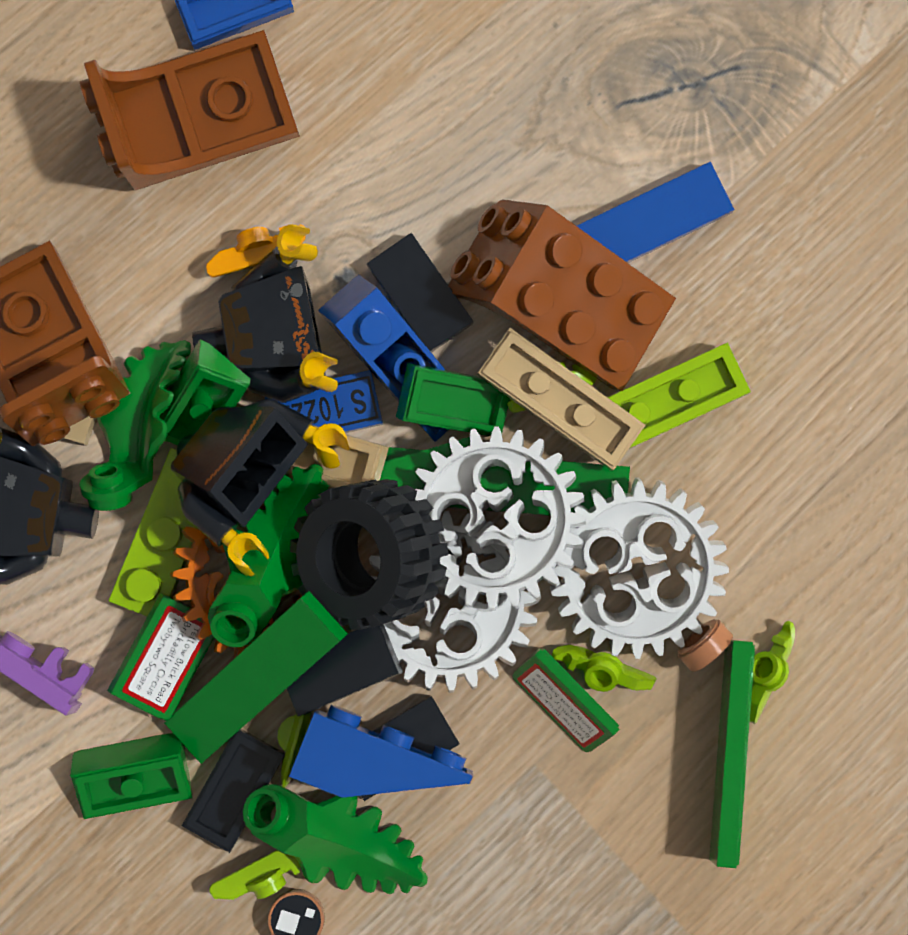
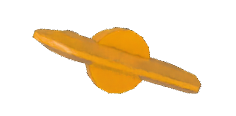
M253 227L240 232L236 237L238 242L236 247L219 251L206 264L209 277H218L255 266L277 247L278 235L270 236L268 229L265 227ZM306 235L302 238L300 245L305 241Z

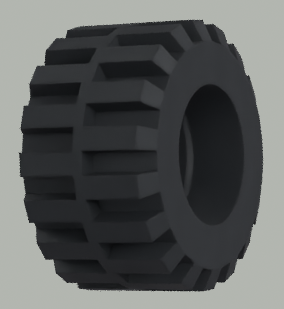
M375 479L344 485L320 493L321 498L312 499L304 507L307 516L297 518L294 529L299 533V537L292 539L290 542V552L295 553L297 557V563L291 564L293 576L300 575L303 583L298 588L301 595L304 596L310 591L341 627L349 625L350 630L373 628L420 611L425 607L424 602L433 599L439 591L434 582L444 579L447 567L440 564V557L448 555L447 543H440L438 533L444 531L440 519H431L429 513L434 509L427 499L416 501L417 490L409 485L398 487L397 481L389 479L379 481ZM362 527L372 535L379 549L380 570L376 580L367 573L359 558L358 538Z

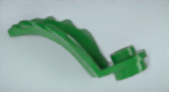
M186 340L176 343L162 342L159 344L160 350L146 346L141 350L142 360H138L134 356H129L125 359L124 366L130 377H123L131 394L120 399V404L115 410L97 418L110 449L109 461L91 468L89 473L79 483L81 495L88 499V504L91 508L99 511H111L122 508L132 501V492L153 480V459L167 438V424L159 417L171 405L174 396L171 391L166 389L180 377V370L176 369L184 366L187 360L186 357L191 354L190 342Z
M312 464L307 469L294 467L292 469L293 479L284 475L277 484L279 492L273 490L263 504L266 510L258 509L247 523V531L245 533L256 535L269 553V559L265 558L258 550H250L245 553L242 561L252 570L253 576H246L239 571L228 556V547L223 544L229 563L230 575L212 602L208 612L211 633L220 643L229 647L248 645L262 633L276 612L281 598L298 590L303 585L300 575L293 576L291 564L297 563V557L295 553L290 552V542L292 539L299 537V533L294 529L298 517L307 516L304 507L312 499L321 498L319 493L329 488L328 483L322 479L323 468L320 465ZM235 530L238 534L244 533L243 531Z
M270 784L252 792L245 801L243 819L250 832L256 838L280 852L295 856L305 879L310 883H319L329 870H332L336 886L341 890L348 889L357 875L360 876L362 889L366 893L375 891L378 880L383 892L387 894L394 893L398 884L401 891L406 894L409 893L413 886L423 887L427 884L428 876L421 868L423 857L420 855L410 857L415 847L413 841L407 839L396 843L402 831L401 827L397 824H391L378 832V826L382 817V811L378 807H371L356 815L357 796L344 798L335 796L320 803H313L285 787ZM276 806V814L272 821L271 812Z

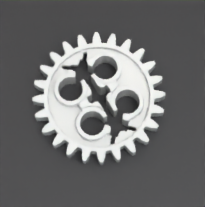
M494 427L490 442H482L477 430L472 429L470 433V446L465 448L454 437H451L449 439L452 451L451 456L446 458L433 450L430 454L437 466L435 471L430 472L420 468L416 470V474L425 484L424 490L415 489L417 490L415 500H428L434 508L429 513L432 520L441 519V515L447 507L459 504L470 510V521L464 528L469 537L471 538L476 532L481 530L486 524L483 512L489 507L495 512L501 511L513 498V493L509 487L501 492L493 493L481 486L480 481L483 473L491 467H504L511 473L514 485H520L523 481L525 464L529 461L531 462V473H533L535 482L544 483V486H554L555 489L537 490L532 495L533 505L543 507L551 515L550 524L542 532L529 533L521 528L519 518L525 510V506L519 499L504 514L507 523L505 528L500 530L492 525L476 540L482 550L488 545L498 544L509 551V562L501 571L491 573L483 570L479 566L476 553H470L466 558L467 565H464V575L459 576V565H457L456 557L451 554L440 557V564L447 567L445 577L449 579L444 594L448 598H452L461 588L465 589L466 605L471 608L477 602L480 594L486 595L491 611H496L500 595H507L515 609L519 608L520 605L519 592L525 589L536 600L541 599L538 582L544 579L549 584L557 587L560 581L553 570L555 566L559 565L569 569L574 567V561L564 552L566 547L582 548L583 540L570 532L571 528L586 525V516L571 512V508L584 501L583 493L566 492V488L576 480L575 472L570 471L558 475L556 470L563 460L562 455L556 453L544 460L541 457L544 451V440L541 438L534 442L529 449L523 447L524 438L522 430H517L510 443L503 442L499 427ZM444 529V531L438 533L440 543H447L448 546L458 544L459 538L456 532Z
M635 478L631 493H624L617 480L612 481L611 485L612 497L604 499L596 489H592L591 497L594 503L592 508L588 510L581 504L573 507L575 513L586 516V525L571 528L570 531L583 540L582 548L566 547L564 552L574 561V566L581 570L585 568L586 572L595 574L599 568L596 561L589 556L591 544L600 537L609 536L618 541L617 553L613 558L605 561V565L609 574L618 572L617 575L609 577L613 590H625L632 595L630 606L621 613H611L605 610L603 602L606 594L603 587L599 585L593 586L590 591L591 594H588L584 602H580L584 595L585 581L579 577L580 574L559 565H556L553 570L557 576H561L563 579L560 580V584L557 587L550 586L552 596L559 597L568 596L558 607L561 617L570 616L575 613L578 614L571 626L576 635L584 632L589 627L592 628L589 639L592 647L596 648L607 637L610 639V650L613 656H618L625 643L630 644L635 659L641 658L644 644L649 643L652 644L658 656H663V640L670 637L676 645L682 648L685 646L681 633L683 629L688 627L695 633L701 634L703 632L701 625L696 619L699 613L716 616V610L707 600L709 595L725 596L726 590L719 583L713 581L714 576L729 573V567L723 562L713 560V557L723 553L727 548L723 541H708V538L719 528L714 520L697 523L705 510L699 502L687 509L683 508L687 497L684 490L678 489L667 499L666 485L663 481L658 480L651 493H645L642 480ZM655 522H664L671 526L669 543L677 551L683 550L686 546L685 542H688L691 535L695 534L691 542L692 547L689 554L695 559L697 564L703 567V570L700 571L693 566L690 568L687 564L681 562L676 566L680 576L685 579V587L683 592L673 599H664L657 595L659 583L671 575L670 569L665 562L655 564L666 560V553L662 547L648 546L643 540L645 530ZM635 557H641L645 565H648L643 568L644 577L640 579H634L631 572H627L632 568L631 559Z
M444 511L441 521L443 528L447 531L456 532L459 538L457 545H447L448 554L456 557L457 564L461 562L463 550L461 539L464 538L472 553H476V555L483 554L484 557L492 554L496 556L493 559L480 563V568L494 573L506 567L510 556L506 552L507 549L505 547L492 544L482 550L476 542L482 533L493 525V522H487L479 532H476L470 538L464 528L469 523L471 514L467 513L461 526H453L449 511ZM371 555L369 562L379 572L380 557ZM446 577L434 583L439 589L437 594L446 596L444 593L449 580ZM461 588L458 603L463 608L461 610L451 608L440 626V633L445 635L450 628L463 625L474 632L476 644L466 653H456L447 647L443 639L436 643L437 654H435L437 666L432 665L430 656H427L422 648L415 650L413 647L405 650L402 649L403 645L410 644L419 639V626L409 627L403 625L398 620L385 623V629L399 663L403 661L407 664L404 681L409 683L418 672L424 673L426 690L430 691L437 677H444L449 693H454L457 677L464 676L472 690L477 688V672L481 670L490 678L496 680L499 675L495 661L500 659L511 666L516 663V658L509 649L510 645L513 644L527 648L530 640L519 631V627H532L536 625L537 618L525 612L524 607L535 605L539 600H536L529 592H524L523 590L519 592V608L515 609L507 595H502L499 598L496 611H491L488 604L478 601L471 608L466 605V590ZM436 597L424 602L428 611L425 625L431 627L439 613L440 601Z

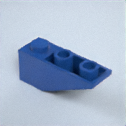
M359 274L318 309L319 313L348 347L371 370L374 376L398 402L407 363L445 370L380 290ZM419 424L434 442L449 430Z
M331 704L328 713L319 709L314 712L289 775L293 779L344 798L470 784L473 778V771L464 767L467 758L439 746H435L432 754L411 746L414 740L413 736L385 725L382 726L379 734L359 726L362 716Z

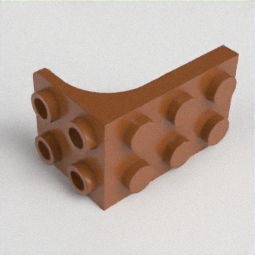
M264 30L158 65L137 70L108 71L102 69L96 60L84 63L88 79L80 81V87L90 113H95L100 127H105L106 130L97 134L102 154L108 167L112 166L117 179L125 176L135 191L300 137Z
M502 199L490 206L478 223L479 233L468 251L462 253L452 266L450 272L452 279L448 284L453 291L452 293L459 299L481 305L515 323L611 389L623 391L676 297L548 205Z
M51 241L0 267V389L7 402L0 407V416L5 424L32 446L38 443L47 445L62 439L70 432V426L87 417L98 418L112 412L119 406L120 399L131 394L57 249Z

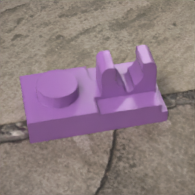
M7 631L3 637L0 635V672L65 716L76 713L82 705L78 701L82 695L81 691L94 672L93 666L83 663L75 676L66 677L62 680L61 663L67 656L68 649L65 647L54 648L42 664L31 656L35 648L30 643L10 631Z

